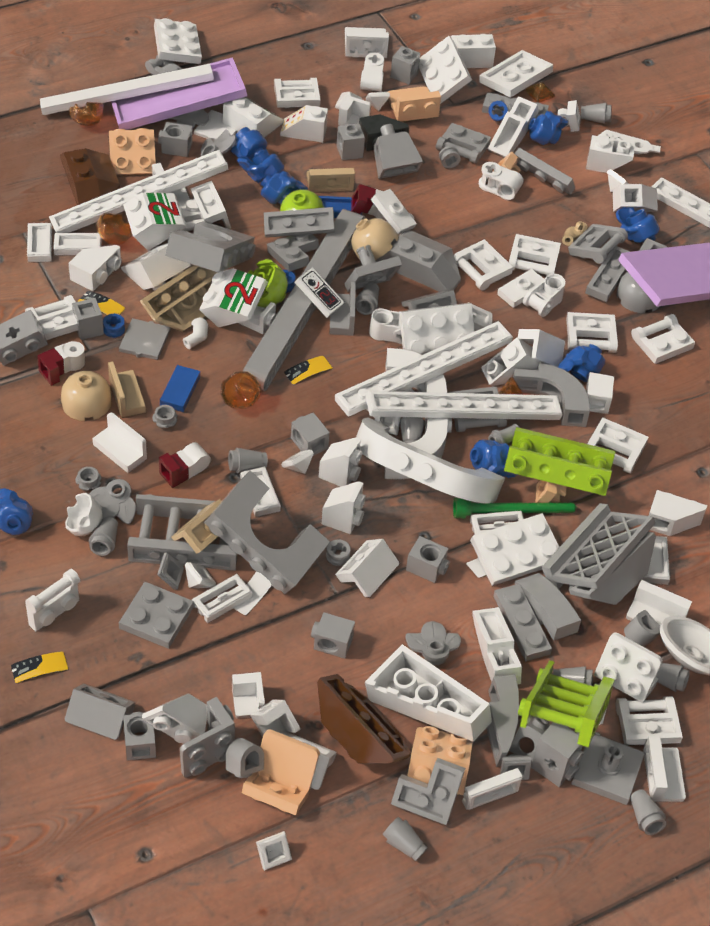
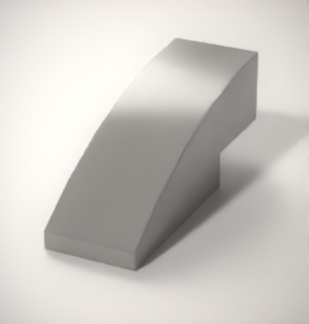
M537 573L515 581V585L520 584L539 624H544L553 641L578 632L581 619L565 596L546 577Z
M516 675L494 676L488 690L491 701L489 704L492 722L487 727V732L496 767L501 766L502 758L507 755L518 724L519 690Z

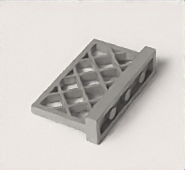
M599 503L541 567L545 577L557 589L563 584L598 589L655 524L654 517L611 512L608 504ZM637 525H641V526H639V527H636V528H634V529L629 530V528H631V527H634V526H637ZM623 530H626V532L620 533V534L615 535V536H611V535H613V534H615V533H618V532H621V531H623ZM625 540H627V542H625V543H623V544H620V545H617V546H615V544H617V543H620V542H623V541H625ZM612 546V548L597 553V551ZM613 556V558L610 559V560H607V561H604V562H600L601 560H604V559H607V558ZM596 562L598 563V564H596V565H593V566L588 567V568H585V569L582 568V567L588 566V565L593 564V563H596ZM598 573V575L595 578H587L588 576Z

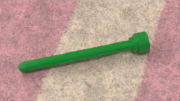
M454 498L453 500L454 518H466V516H471V513L522 511V513H574L577 510V506L574 503H471V501L461 498Z

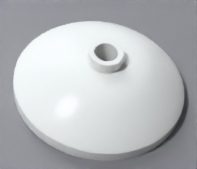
M669 616L665 618L660 625V634L665 647L673 658L686 669L710 676V629L697 621L682 616Z

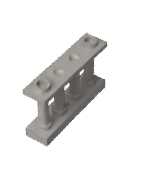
M136 494V511L138 515L143 516L139 537H129L128 561L161 564L163 555L167 552L182 566H185L187 562L204 566V568L236 571L237 554L231 550L230 546L221 537L219 545L209 544L197 554L187 542L174 541L171 538L178 531L180 518L192 519L203 508L215 501ZM153 516L169 517L166 540L150 539Z

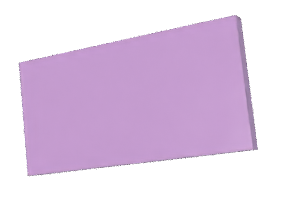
M233 57L210 63L214 77L213 81L111 101L119 129L129 130L247 97L246 88Z
M710 243L621 253L618 259L657 307L710 299Z

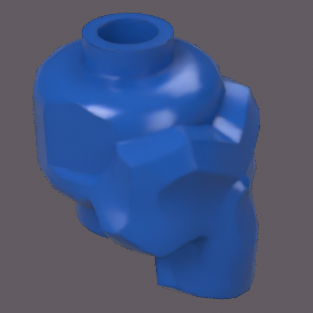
M547 111L545 114H541L530 121L528 125L530 139L541 145L548 143L554 145L561 136V129L569 124V120L564 119L562 116L554 115L551 111Z
M244 127L236 134L237 139L230 152L236 155L237 158L247 156L252 160L254 156L267 148V141L258 130H250L248 127Z
M267 149L254 156L252 161L247 156L237 159V162L247 172L248 176L257 183L262 182L268 174L273 176L275 173H281L284 170V164L276 154H269Z
M285 171L275 173L273 176L268 174L260 183L263 186L261 196L270 204L278 202L281 205L284 198L291 192L300 189L308 190V187L302 182L296 180Z
M625 207L616 211V217L621 223L620 228L627 231L628 240L644 243L646 238L653 241L656 239L655 235L659 232L660 226L654 215L647 214L645 209L635 211L633 207Z
M590 344L589 346L573 348L566 354V357L560 362L558 367L567 372L572 370L571 374L575 378L588 382L590 372L599 374L606 361L601 354L602 350Z
M479 440L472 448L470 460L476 470L484 468L508 478L518 476V474L504 471L510 447L507 443L500 444L493 440Z
M6 488L0 489V529L12 535L26 532L31 526L33 518L31 505L26 500L19 498L15 491Z

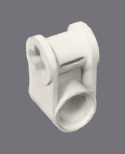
M370 53L366 56L361 75L360 90L382 92L384 57L381 54Z
M486 162L482 166L481 171L483 175L479 179L478 184L484 191L493 193L505 200H511L519 191L524 179L516 171L502 167L495 162Z
M559 274L546 276L545 279L526 293L523 304L531 306L538 311L541 317H545L556 305L561 303L565 279Z
M382 308L373 311L369 328L370 336L375 340L402 344L399 312Z

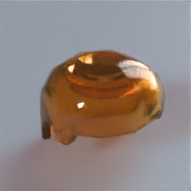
M87 102L83 109H79L78 104L69 108L70 117L76 123L83 126L98 124L102 120L104 104L97 102Z
M103 213L97 220L96 230L99 236L109 245H122L133 235L129 223L123 221L121 214Z
M248 371L233 372L222 382L220 395L224 403L231 408L246 409L258 401L261 396V384L258 378Z

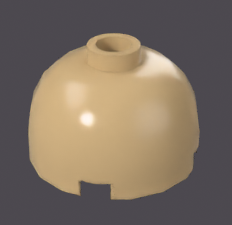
M381 218L363 219L356 225L357 229L352 235L351 243L352 249L359 260L360 258L356 250L363 246L365 248L366 245L371 246L374 258L377 260L392 249L391 242L394 238L398 241L399 235L387 221Z
M80 371L72 374L62 386L61 403L63 410L69 417L79 421H85V418L93 417V420L99 419L111 407V390L107 381L93 371Z

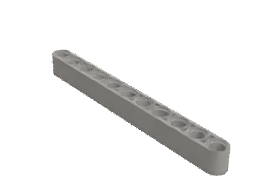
M342 209L334 221L335 232L326 234L302 275L313 267L326 283L330 285L352 249L351 239L354 231L357 229L356 225L365 219V216ZM297 285L292 289L247 362L241 376L242 384L262 391L268 389L316 309L314 303Z

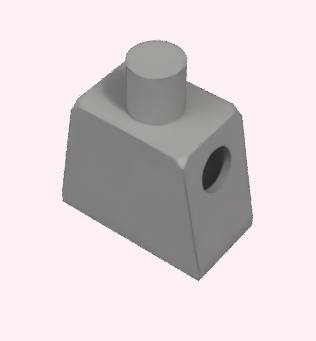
M392 124L382 126L380 128L382 136L377 138L374 145L378 179L418 172L423 161L410 135L405 131L395 133Z

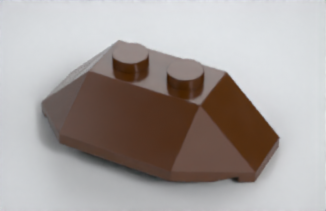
M86 148L60 154V159L77 205L120 188V183L108 154Z
M338 674L319 678L317 686L321 723L327 728L330 735L345 748L352 759L357 763H394L410 757L411 752L408 750L404 737L365 695L352 685L345 683L344 679Z

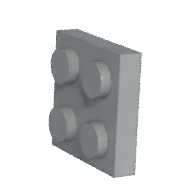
M144 582L119 621V629L169 649L194 608V601Z

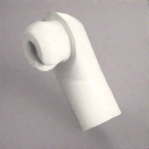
M199 317L192 321L193 333L183 338V343L187 349H191L207 339L208 323L204 318Z

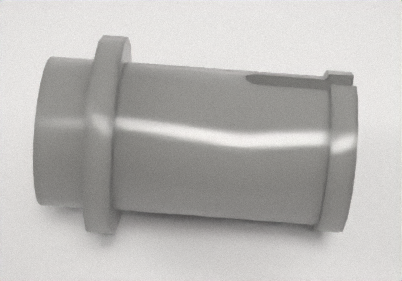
M513 424L500 431L494 430L489 435L488 440L497 441L500 444H508L513 441L516 427H520L517 424Z

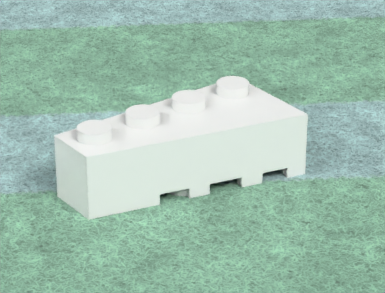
M403 644L365 681L368 699L371 702L473 742L492 722L490 704Z

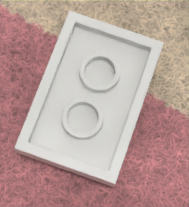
M167 18L155 19L154 30L159 59L201 64L202 54L196 24L189 21H172Z
M450 36L420 57L419 69L430 92L439 91L441 103L472 81L455 42Z
M521 50L480 75V83L511 98L552 73L553 64Z
M472 303L399 312L403 349L421 355L474 332Z
M543 513L474 535L470 540L492 586L542 570L541 567L559 548Z

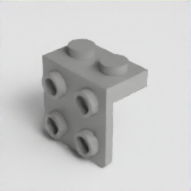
M217 697L207 701L208 731L180 747L181 773L185 778L191 775H199L208 766L216 762L225 761L227 749L235 740L233 714L227 705L223 706Z

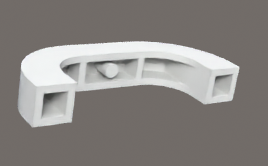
M387 348L385 372L422 355L405 349ZM443 374L414 387L419 392L447 393L446 380ZM425 418L424 436L415 442L407 444L441 458L445 449L447 432L451 433L452 418ZM385 467V479L410 478Z
M364 418L362 420L356 437L361 439L360 450L362 454L369 459L427 486L461 499L478 503H493L497 500L505 477L484 468L474 470L455 465L388 434L389 426L371 418Z

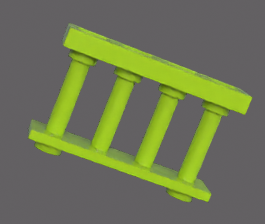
M516 427L504 471L606 496L615 451Z
M549 660L545 669L540 668L536 684L528 698H522L518 710V715L522 716L520 727L526 728L532 716L574 728L575 732L580 733L577 744L589 747L609 705L615 679L604 676L600 685L595 684L594 686L553 675L555 662Z

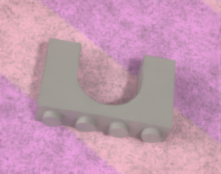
M202 221L195 224L193 234L182 230L170 232L165 256L219 273L252 258L256 247L253 244L255 237Z
M249 471L240 479L204 523L214 535L221 537L233 552L247 560L256 572L265 576L275 589L286 594L296 586L330 541L309 524L286 549H272L262 544L252 531L250 517L253 508L270 488L253 472Z

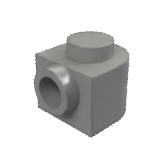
M643 610L624 628L625 637L645 647L660 634V625L646 610Z
M244 738L235 739L229 745L226 752V770L239 778H247L252 773L264 770V752L262 748Z

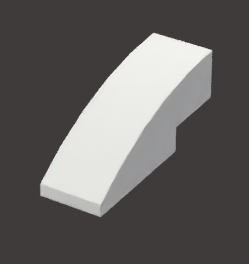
M518 96L511 111H507L488 147V151L502 157H506L510 152H513L526 135L530 121L536 118L539 112L538 105Z
M499 607L473 611L472 616L476 634L491 682L494 676L516 675L517 685L521 684L522 666L514 651V639Z

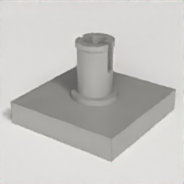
M366 245L365 248L364 246L358 248L356 252L362 266L355 268L344 283L346 290L350 292L351 282H356L357 290L364 288L370 282L378 284L389 281L402 265L400 257L396 256L376 262L370 245Z
M595 734L590 746H585L584 755L578 764L579 770L575 772L572 785L627 805L645 752Z

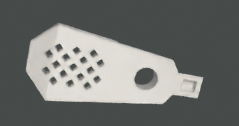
M605 130L598 135L634 142L635 154L660 153L661 146L651 145L646 140L610 130Z

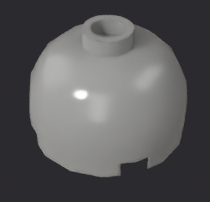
M628 271L621 277L616 295L617 298L619 296L621 299L620 304L623 307L637 313H645L646 310L650 309L655 311L660 307L653 303Z

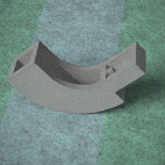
M539 363L537 370L514 368L511 392L557 395L563 413L561 425L586 427L590 413L588 394L578 379L569 372L549 364Z

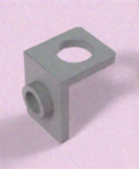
M532 716L526 728L519 727L509 751L514 754L529 756L533 762L539 738L551 724L547 720ZM522 737H529L533 740L534 750L531 753L521 750L519 742Z

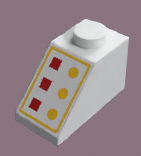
M304 106L284 119L280 136L323 143L327 129L328 108Z

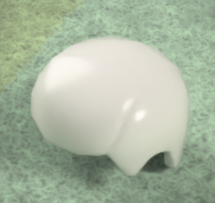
M81 493L75 497L77 504L73 507H67L68 517L65 521L66 529L76 536H86L92 533L102 521V507L88 493Z

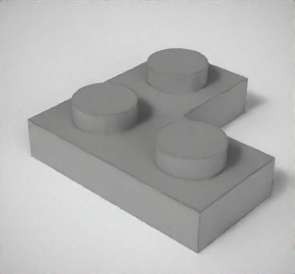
M313 234L288 236L268 243L267 250L269 254L290 272L309 264V256L305 252L317 249L319 247V240Z
M437 758L428 784L401 774L391 805L447 825L466 768Z

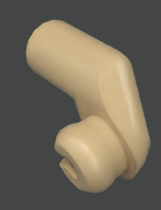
M579 221L576 223V226L566 229L562 238L563 244L570 246L574 240L588 229L587 224Z

